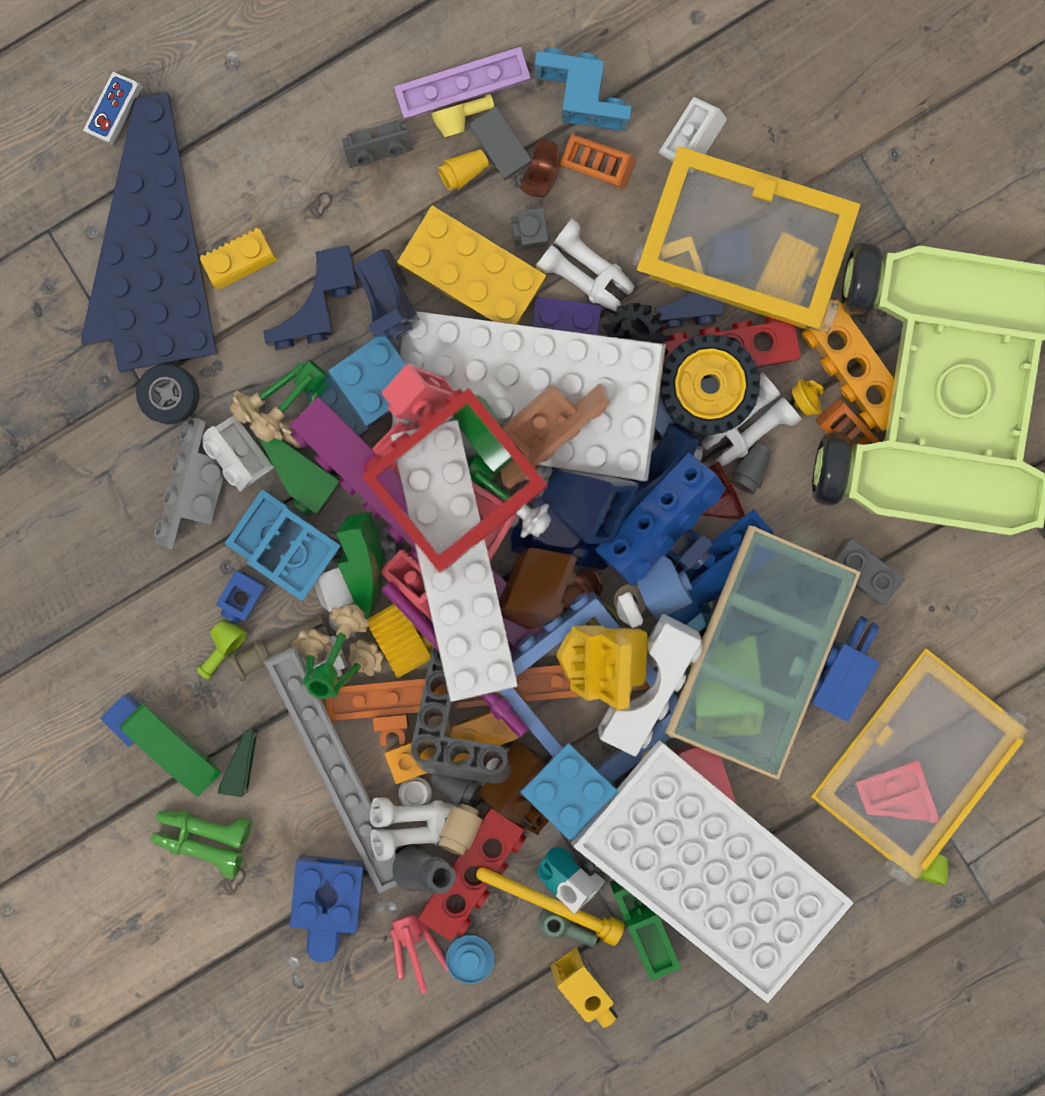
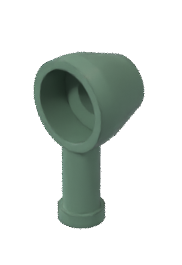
M543 909L539 915L538 926L546 937L558 939L566 935L587 945V948H594L599 937L595 932L593 934L572 924L571 920L546 909ZM550 920H558L561 925L560 928L557 930L550 929L548 926Z

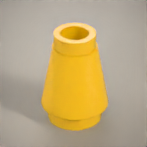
M478 149L443 160V165L439 166L437 170L443 184L449 191L455 188L460 190L485 168L489 167V162L484 152Z

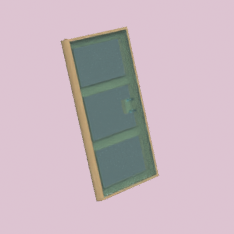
M748 526L701 642L703 645L701 654L691 667L665 734L779 780L861 572L760 530L755 526Z

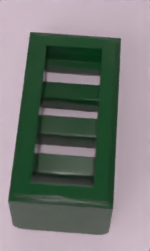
M249 728L243 733L218 787V794L243 797L248 793L258 734L257 729Z

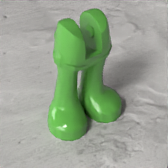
M185 810L179 812L158 811L157 821L181 828L179 837L161 832H153L151 842L169 850L171 854H184L207 861L217 866L222 875L228 879L235 880L237 878L243 861L242 851L222 849L191 840L190 835L191 833L222 842L230 847L243 849L250 835L252 820L238 818L230 825H223L194 817Z

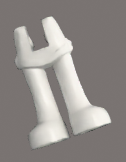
M571 219L553 244L598 275L597 278L594 280L569 262L553 245L549 247L535 266V269L543 274L555 273L562 276L588 295L589 301L593 304L598 303L616 312L618 311L617 307L622 304L604 288L610 282L622 292L630 295L635 286L622 272L620 266L617 264L612 265L581 241L580 225L574 219Z
M763 372L759 373L760 392L757 403L745 421L730 431L706 435L701 442L705 450H708L714 444L720 442L721 438L725 435L733 444L729 448L727 447L715 459L716 463L721 467L737 458H744L748 454V449L757 440L779 424L792 427L802 420L786 399L781 397L744 432L740 433L737 430L752 415L780 395V392Z
M386 797L374 798L370 809V822L375 827H387L401 822L426 821V827L371 830V845L378 861L391 859L394 856L396 847L403 845L433 843L435 846H439L441 841L439 835L445 824V818L448 817L452 807L459 808L457 804L444 803L441 800H434L430 804L419 806H395Z

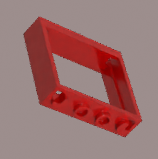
M461 388L453 392L444 400L447 404L445 408L437 414L434 410L427 413L417 422L420 426L419 429L411 435L407 432L400 435L390 444L394 449L384 457L378 454L364 465L367 471L361 475L439 573L444 572L549 487L470 388L464 392ZM469 404L530 479V482L439 555L377 477Z

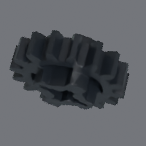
M640 303L620 305L617 307L618 312L608 314L611 324H603L602 326L608 332L606 337L630 340V337L640 338L643 342L658 344L671 341L669 336L663 335V331L668 327V324L659 323L662 314L660 312L651 313V305H641ZM666 348L664 355L668 354L669 352Z

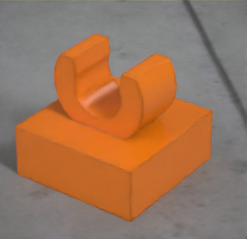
M408 714L373 718L374 732L382 731L380 743L383 747L387 746V735L391 732L399 736L400 745L405 743L406 734L403 729L409 727Z

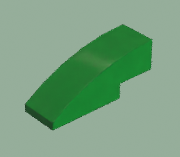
M371 512L347 516L336 533L345 552L337 565L355 605L364 611L365 619L370 617L379 602L383 575L381 574L383 568L382 547Z
M144 703L119 726L152 760L197 797L221 774L211 758L192 745L187 736Z
M615 880L610 881L613 894L650 981L681 969L660 916Z

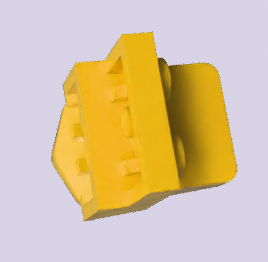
M573 625L572 630L568 632L556 654L566 677L570 680V689L587 701L601 699L616 710L629 708L632 687L640 686L646 681L648 636L646 632L638 628H605L604 626Z

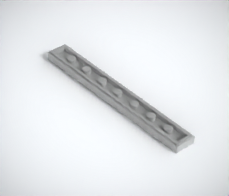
M294 645L264 659L274 684L378 893L380 894L397 886L392 868L398 854L395 850L394 856L385 861H378L374 855L370 838L371 830L385 829V827H375L371 824L370 809L372 801L322 699L312 696L307 691L306 686L302 684L306 674V667L296 646Z

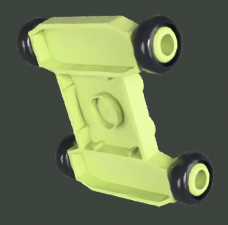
M863 242L855 244L850 252L843 279L841 300L843 310L849 315L864 317L874 308L882 310L903 322L885 441L867 445L855 444L852 446L847 435L839 432L826 433L820 441L815 458L812 478L813 498L821 505L835 506L844 496L845 498L852 499L874 515L1001 535H1013L1037 528L1039 534L1045 539V473L1023 462L1041 344L1045 341V265L926 246H917L895 254L886 253L882 257L881 250L876 245Z

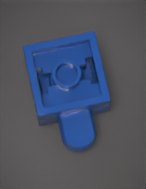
M863 616L857 619L845 643L835 640L831 646L810 699L812 704L846 722H849L880 664V662L866 655L879 630L878 624L872 622L868 626L856 650L854 649L867 624V618Z
M300 855L296 860L290 927L308 929L306 950L308 956L314 961L321 963L333 959L339 949L340 932L356 934L359 929L365 875L363 861Z

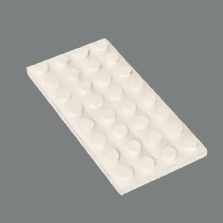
M416 311L420 320L412 324L413 331L402 337L400 357L405 364L408 363L444 377L455 391L461 388L464 392L470 388L475 396L479 395L485 398L498 422L502 425L511 420L551 384L557 387L574 404L580 401L598 384H601L606 389L610 403L599 417L592 418L586 423L576 437L566 440L559 446L549 460L538 465L640 481L648 480L665 344ZM393 415L391 429L399 421L407 425L411 420L407 418L400 420ZM451 417L447 422L456 420L454 419V417ZM412 422L418 429L420 428V426ZM460 428L465 454L473 455L477 453Z
M660 740L657 741L617 788L616 794L592 817L571 842L575 849L767 1003L854 903Z

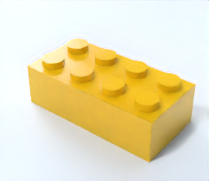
M433 205L397 261L401 269L487 321L519 325L546 281L545 274Z

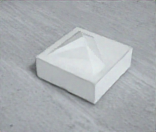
M625 592L616 596L618 599L616 609L619 618L629 624L631 628L642 624V616L631 593Z

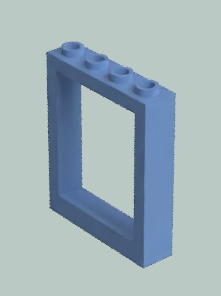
M594 591L587 595L582 593L569 604L571 608L561 616L559 615L558 618L543 625L544 629L535 636L529 634L517 644L516 647L518 649L510 654L515 677L561 643L568 632L572 630L573 625L582 626L595 617L599 624L605 628H623V626ZM647 661L646 681L652 686L658 670L657 668L650 667ZM514 688L498 691L513 706L512 709L551 756L554 757L563 748L562 745ZM673 691L668 700L670 702L669 711H667L661 721L657 719L652 728L653 736L649 745L645 749L641 748L636 757L618 749L596 766L612 783L638 764L642 755L651 749L658 740L665 743L671 738L665 732L678 702V694ZM690 709L683 723L684 727L695 720Z

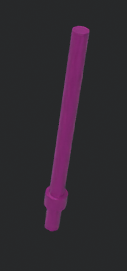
M390 581L381 591L439 652L433 625ZM495 692L479 695L491 707L489 711L498 721L502 719L519 738L529 730L511 710L513 706L505 697L501 699Z

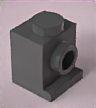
M543 208L518 211L517 217H511L516 251L548 246V234Z

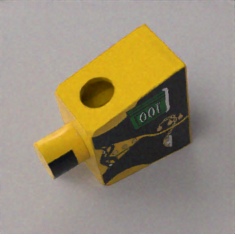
M577 946L550 965L558 989L587 1023L596 1019L603 1028H606L615 1022L618 1014L611 1007L614 1001L610 991Z

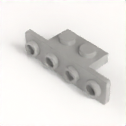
M189 417L181 428L179 453L174 457L171 465L172 480L170 487H167L164 492L163 514L161 519L157 521L154 530L155 544L169 549L173 548L181 518L210 525L212 523L224 475L223 468L216 459L198 453L206 424L205 420Z

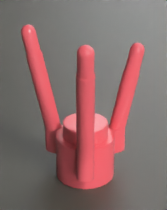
M415 913L392 921L393 929L390 930L394 943L398 979L404 978L402 943V946H407L420 992L425 994L427 988L414 943L421 941V933L445 971L449 972L446 966V957L429 932L427 925L419 921Z

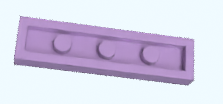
M518 47L394 86L404 120L406 121L482 97L489 93L529 82L531 78L522 49Z

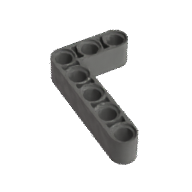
M433 646L411 744V754L416 764L422 771L432 774L488 783H501L505 781L511 773V763L506 751L501 746L450 738L458 700L451 702L448 692L443 695L434 694L438 686L446 684L440 654ZM432 717H443V721L439 726H427L428 721ZM425 749H436V753L432 758L421 759V754ZM458 754H469V759L466 763L462 765L453 763L454 758ZM499 758L503 760L502 765L496 770L486 768L487 763L491 759Z

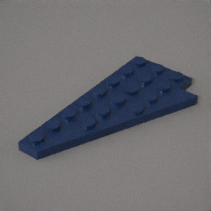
M168 93L134 99L81 337V343L84 346L113 341L118 372L218 354Z

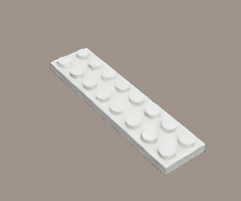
M458 420L446 422L397 461L408 516L439 555L480 523ZM417 429L410 430V431H405V432H407L409 435H411V434H413ZM405 432L391 434L392 442ZM485 539L442 573L436 570L415 543L450 701L517 687Z

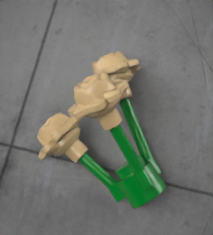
M309 359L305 364L299 362L292 371L262 393L257 392L250 397L236 390L230 407L231 412L239 422L243 424L247 422L252 423L250 429L261 440L269 442L276 438L281 441L284 438V441L288 444L300 448L302 446L290 435L294 430L289 425L294 420L282 422L281 420L285 416L283 413L302 391L307 395L314 391L306 406L307 408L328 387L325 380L329 376L322 368ZM297 377L294 380V384L297 387L278 408L274 407L269 414L259 413V407L265 403L266 398Z
M344 604L342 608L334 607L332 609L330 618L339 627L336 632L338 637L333 647L329 643L330 637L316 629L300 631L298 638L291 643L292 646H296L300 657L304 658L307 662L306 674L302 684L316 698L337 697L340 689L357 672H364L372 677L375 672L379 673L383 670L382 660L384 654L375 643H367L363 639H359L357 643H352L349 646L350 655L348 661L352 663V667L338 680L337 670L333 665L344 640L348 639L351 633L366 632L369 621L364 618V611L359 606ZM331 651L327 662L314 668V662L317 660L323 661L326 654Z

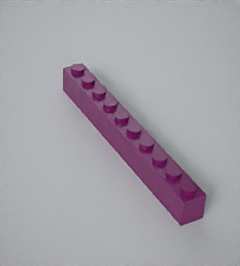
M318 396L289 425L294 430L290 435L304 449L310 445L318 453L314 459L327 472L333 468L342 477L338 483L350 495L353 496L357 492L364 498L366 502L362 506L368 512H371L375 519L381 515L390 524L386 530L399 543L405 539L414 548L410 552L411 555L419 562L415 542L361 476L367 471L364 465L377 454ZM389 468L377 478L408 515L400 477ZM491 567L498 601H500L507 582ZM502 617L511 653L518 649L516 646L524 637L529 634L535 636L544 629L543 625H540L532 630H528Z

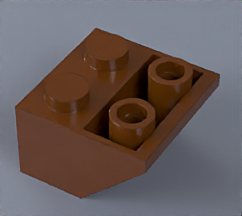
M530 547L519 553L499 601L502 617L528 630L558 618L565 604V601L562 600L564 591L570 587L576 575V570L573 568L577 558L568 554Z
M516 740L506 753L511 763L509 777L501 783L485 782L477 794L499 814L538 835L549 820L521 794V790L549 761ZM503 760L500 761L495 770L502 765Z

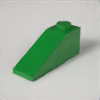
M259 438L287 492L296 499L293 505L308 516L312 511L320 514L339 488V479L285 441L274 438L269 442H265Z

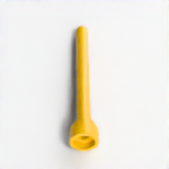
M479 868L476 872V877L482 882L596 931V935L604 943L616 946L621 939L625 926L621 920L614 917H603L600 919L582 910H578L574 914L561 901L487 868Z

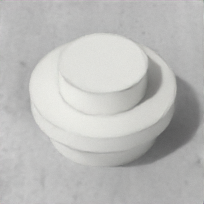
M418 776L402 782L399 788V799L404 806L426 805L432 796L430 784L424 778Z

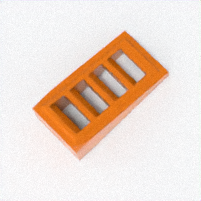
M571 133L560 161V166L625 190L636 159L631 154ZM581 145L585 148L579 164L574 163V159ZM592 151H597L591 168L586 167ZM605 155H607L610 158L608 160L604 173L600 172V168L602 166ZM619 160L621 161V164L619 166L616 176L614 177L612 175Z
M840 398L835 400L815 420L826 433H840L848 424L853 422L855 425L845 433L850 441L861 431L864 433L853 445H866L869 441L872 443L881 442ZM845 413V415L836 424L830 427L841 415Z

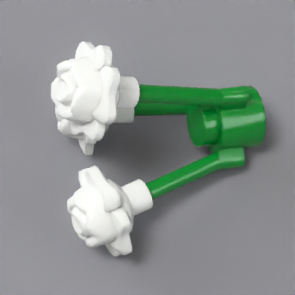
M474 453L467 460L471 482L486 490L484 487L487 486L506 502L511 496L492 482L496 473L491 470L479 454ZM540 465L535 470L547 484L553 469L549 466ZM542 491L535 498L541 497L544 491ZM546 503L540 508L536 507L533 509L525 505L516 513L517 516L510 528L514 527L521 517L524 527L521 536L524 538L531 533L539 537L540 533H544L551 522V518L547 513L549 505Z

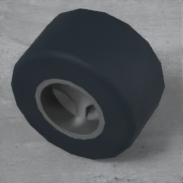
M172 364L156 365L148 369L139 379L136 388L137 403L142 413L151 420L166 425L179 424L188 419L196 410L199 402V387L194 377L185 369Z

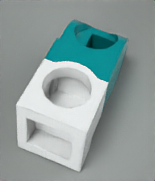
M560 847L551 848L537 867V875L540 880L574 914L587 904L605 883L597 873L590 877L574 862L572 855Z

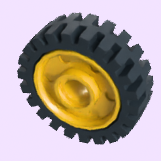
M706 334L688 339L671 352L663 365L660 383L662 403L671 418L688 431L703 435H715L730 431L745 421L757 403L760 392V375L755 360L752 359L750 353L740 343L728 337ZM712 376L717 380L718 390L716 393L708 394L702 390L700 383L703 377Z

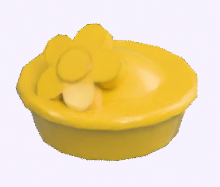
M799 379L792 388V394L796 401L794 406L796 408L799 407L807 416L820 415L822 413V406L818 395L822 396L824 388L813 380L805 381Z

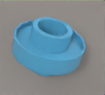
M464 934L457 937L449 945L446 953V966L449 973L456 980L465 984H475L483 981L491 973L494 966V951L491 944L484 937L477 934Z

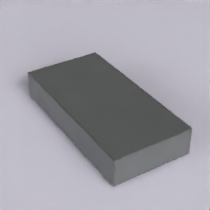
M497 106L469 124L505 181L533 163Z

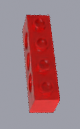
M765 318V324L752 326V321L732 324L733 330L720 332L719 326L699 330L700 336L706 334L722 335L737 341L750 353L752 359L755 360L757 368L794 362L801 359L795 325L774 318ZM686 332L668 335L671 341L664 342L665 348L669 352L664 355L663 364L677 346L693 337L687 338ZM764 334L768 336L771 342L768 351L756 349L753 342L755 335Z
M490 806L482 818V823L470 850H466L463 856H457L451 865L456 872V882L451 886L449 892L432 894L420 912L418 920L450 941L453 940L456 934L462 936L472 921L468 918V915L474 906L480 909L490 894L486 890L489 884L482 881L472 882L468 880L465 876V871L471 866H477L503 875L508 867V864L504 862L510 851L516 854L526 839V836L522 834L525 828L502 816ZM490 838L497 839L502 844V849L497 854H489L483 848L484 842ZM452 894H459L465 899L466 904L461 909H452L447 903V898Z

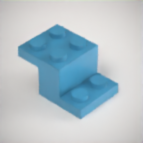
M545 48L544 52L537 51L535 78L566 83L562 109L563 123L627 132L632 106L625 105L624 100L617 98H605V102L598 101L604 61L597 60L598 56L590 53H578L577 57L564 55V51L557 48Z
M376 337L328 370L330 375L325 380L328 387L320 395V398L361 436L392 414L387 407L389 402L381 392L406 364L386 337ZM312 391L309 395H307V397L309 398V400H310V398H311V396H312V394H313L314 391Z
M264 489L260 491L225 542L227 546L248 560L247 564L301 601L305 600L341 547L336 541L318 530V526Z
M567 743L521 790V794L569 840H574L592 817L616 794L617 787L592 763H589L576 749Z

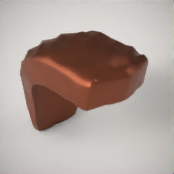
M540 139L532 157L533 163L529 165L525 172L520 189L532 197L544 198L551 191L557 179L560 164L557 144L547 139Z
M589 568L578 574L570 587L565 589L562 600L565 601L563 612L571 608L569 606L571 601L582 593L587 595L594 591L597 596L602 593L603 581L595 569Z

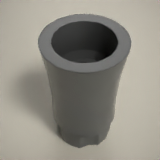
M412 845L404 848L398 853L393 863L394 880L399 887L406 891L444 894L449 892L451 886L456 882L455 869L450 867L446 860L431 854L422 846Z

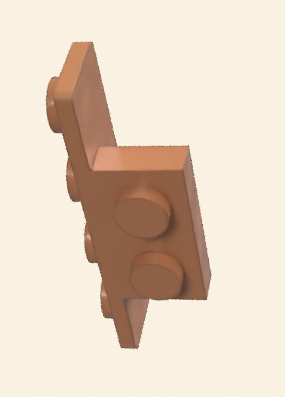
M551 384L509 420L502 429L512 442L521 449V453L535 468L541 462L549 460L556 449L566 440L576 437L581 428L592 418L599 417L610 403L606 389L601 384H598L580 401L574 404L557 387ZM514 460L500 470L503 485L508 489L527 478L526 474Z

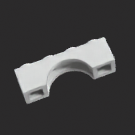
M662 613L647 641L649 653L658 664L656 679L644 694L629 700V708L616 710L611 706L609 707L598 727L600 740L635 757L641 748L645 749L649 745L653 736L652 728L657 719L661 721L665 717L670 706V702H668L673 691L678 692L686 679V673H684L690 662L695 663L701 654L703 645L697 630Z

